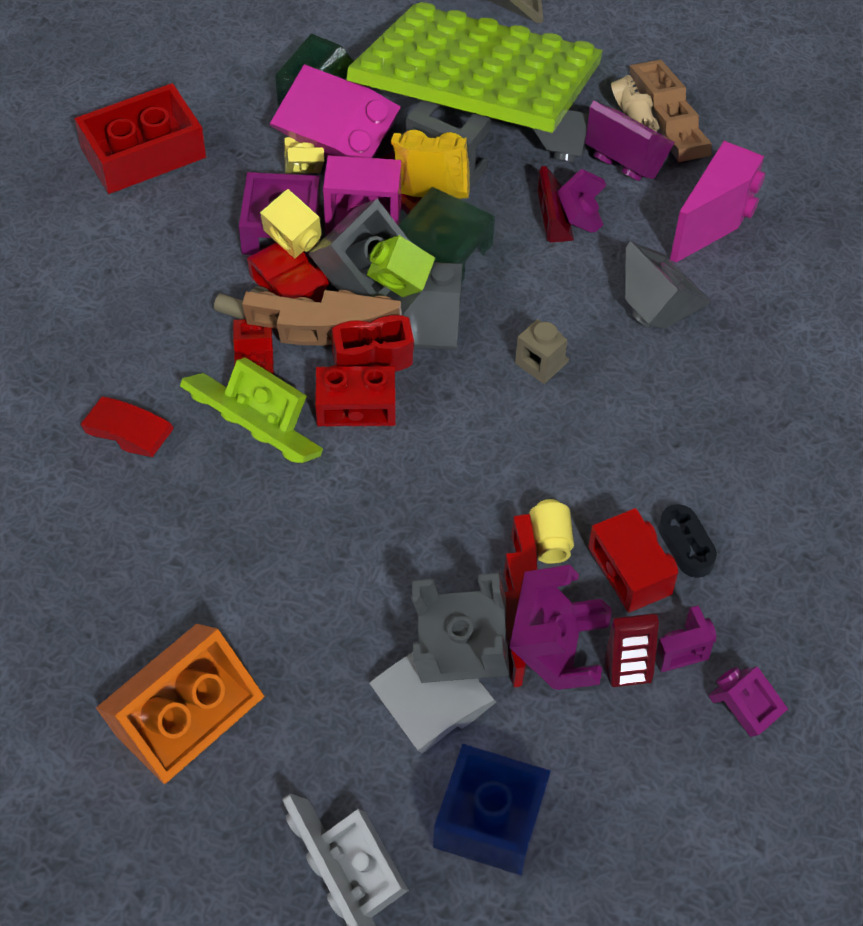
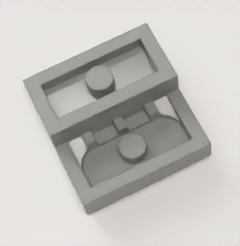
M413 652L369 683L415 748L421 753L429 750L457 726L463 729L496 703L479 678L422 683L413 662Z

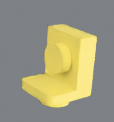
M286 137L284 140L285 174L321 173L324 164V147H315L312 143H299L290 137Z

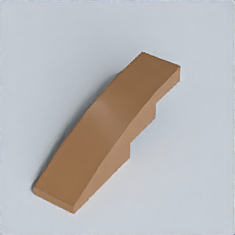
M662 60L630 65V74L638 88L637 90L640 94H648L652 98L653 106L651 111L653 118L658 121V132L675 142L670 151L676 160L682 162L711 156L712 143L698 128L699 115L686 101V87Z

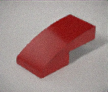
M246 319L233 320L234 366L238 359L247 358L274 375L272 328L247 324Z
M104 396L99 399L80 424L85 433L91 436L114 440L122 450L148 457L155 455L174 429L170 422L147 410Z

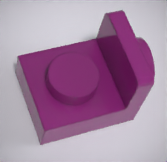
M584 169L579 170L557 193L569 223L593 233L597 232L604 225L598 212L599 205L594 197L606 187V183L603 178Z
M699 605L689 608L685 623L687 631L677 629L659 638L655 660L661 673L709 660L713 644L716 642V631L710 618H704Z
M737 666L729 669L716 680L719 686L708 695L713 703L725 701L750 737L759 736L788 710L758 666L739 670Z

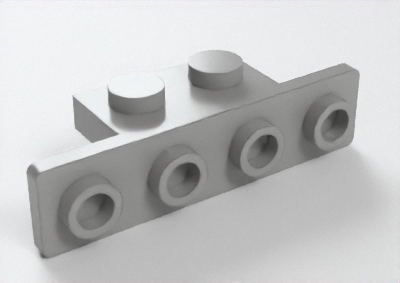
M291 793L282 799L289 812L286 815L287 823L292 831L303 839L309 851L306 854V858L310 867L325 881L330 891L327 894L330 906L338 916L344 918L347 926H376L372 917L409 890L367 813L357 809L326 832L311 802L306 798Z

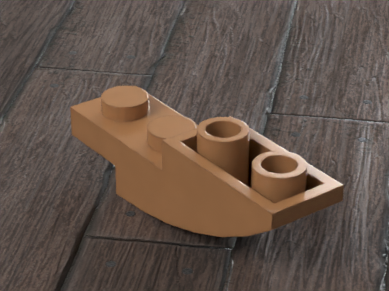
M325 290L321 303L305 297L293 299L280 297L266 291L259 293L246 291L242 303L247 324L278 329L281 343L295 345H332V328L338 324L356 320L371 323L380 317L402 315L401 301L393 300L387 296L369 297L356 295L348 290Z

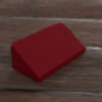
M541 166V169H539L537 193L546 239L549 243L573 241L572 227L557 193L562 186L547 166Z

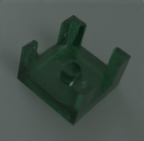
M431 187L400 223L399 227L411 243L435 257L434 262L463 264V282L465 279L466 260L480 244V252L482 255H485L493 245L495 216Z

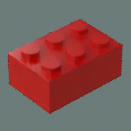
M173 83L74 118L81 150L108 194L206 158L202 126Z

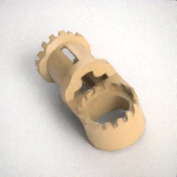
M630 75L612 82L611 87L614 97L623 113L657 132L659 124L652 115L651 108L653 102L651 96L640 94L639 91L635 92L638 88L637 86L633 87L635 82H630L633 80Z

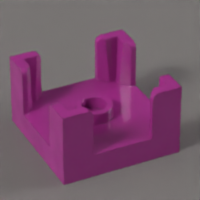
M247 172L239 221V234L243 255H254L260 251L259 237L271 238L263 229L260 212L287 189L320 217V176ZM310 251L305 252L307 258H311L308 254Z
M570 564L525 572L509 647L551 688L558 690L600 685L602 667L599 664L573 667L579 632L607 628L610 625L612 614L611 607L602 599L572 603L557 588L568 585L571 581L578 580L579 574Z

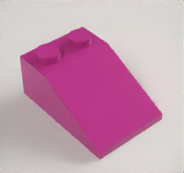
M303 65L272 118L270 126L299 143H312L315 147H324L325 158L328 155L374 158L392 127L401 106L367 87Z
M723 141L679 212L670 260L678 262L738 229L745 217L752 218L759 202V198L754 197V195L759 192L766 173L761 171L764 160L763 155Z

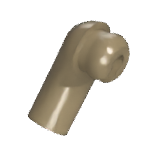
M256 286L250 292L270 291L265 287ZM222 293L218 294L214 303L215 311L238 319H246L242 306L243 300Z

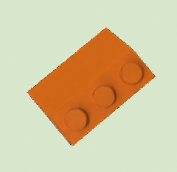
M195 624L99 704L96 709L116 737L163 784H166L265 696L219 629Z

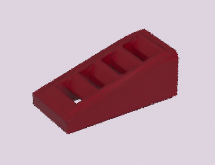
M657 614L613 619L604 659L609 682L612 687L652 682L659 626Z

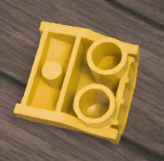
M409 130L402 135V138L401 133L393 134L391 144L394 148L395 160H401L402 194L413 197L449 200L469 197L470 172L467 138H462L453 132L444 133L436 138H428L419 130Z

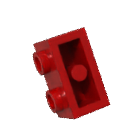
M333 365L329 367H316L315 406L317 427L396 426L395 366L343 367Z
M636 508L592 525L588 548L628 613L673 594L678 576L676 561L670 553L663 551L657 541V534L653 525L648 520L644 521Z

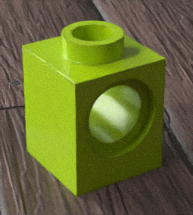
M401 235L385 241H380L373 248L370 255L372 263L367 276L401 297L409 296L423 291L435 257Z

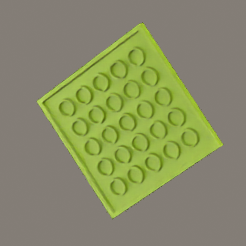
M420 2L413 4L348 67L347 81L553 133L600 64L603 50L594 48V45L589 42L576 41L572 43L562 40V37L557 34L545 33L540 35L531 33L530 29L524 26L514 25L507 27L499 25L498 21L491 18H480L478 20L467 17L466 13L459 10H449L446 12L435 9V6L430 3Z

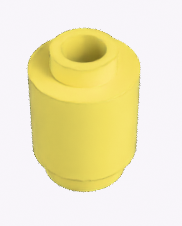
M543 500L529 512L537 557L543 563H561L570 558L571 550L574 547L570 509L558 500Z

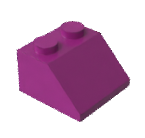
M593 100L589 110L585 144L596 149L593 156L610 165L614 160L624 165L622 172L635 180L640 181L642 177L654 179L675 142L624 113Z

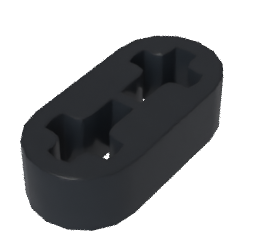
M675 504L665 508L661 514L659 532L678 567L684 574L690 577L699 578L708 575L714 567L717 552L697 515L691 508L685 505ZM672 519H676L678 523H686L684 535L677 525L670 526ZM691 547L697 556L705 555L703 563H699L696 558L689 559Z

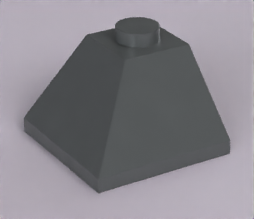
M568 110L553 133L534 128L533 130L546 150L555 151L554 159L574 162L576 156L584 157L589 114Z
M631 241L626 246L625 300L634 308L635 311L632 315L647 328L653 325L666 329L711 303V300L665 254Z
M434 262L423 291L401 297L393 291L386 295L393 300L401 301L402 316L409 317L414 347L457 350L463 264Z

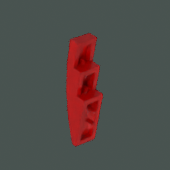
M530 514L513 517L511 537L515 553L506 554L504 577L508 589L505 592L509 670L513 687L522 686L527 664L509 648L524 574L527 571L537 570V550Z

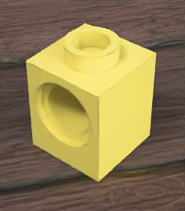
M289 189L284 191L260 212L264 231L294 259L303 251L308 252L313 249L322 235L320 217Z

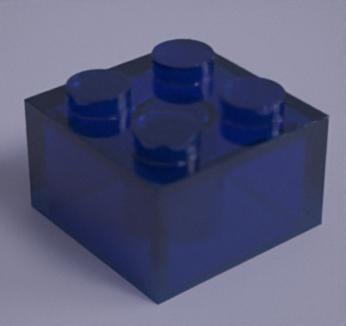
M462 744L434 825L433 848L522 876L547 795L551 770Z

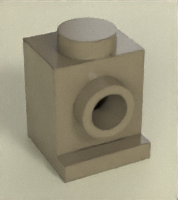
M537 319L517 338L515 364L545 384L569 362V358L565 356L568 339L563 337L554 324ZM535 354L541 358L540 364L531 359Z

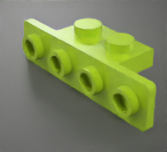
M242 358L236 361L227 387L204 373L182 378L180 387L191 393V397L195 401L208 404L218 410L225 420L243 426L251 432V435L256 440L269 443L282 451V455L289 461L304 463L321 456L322 447L294 430L307 395L249 359Z

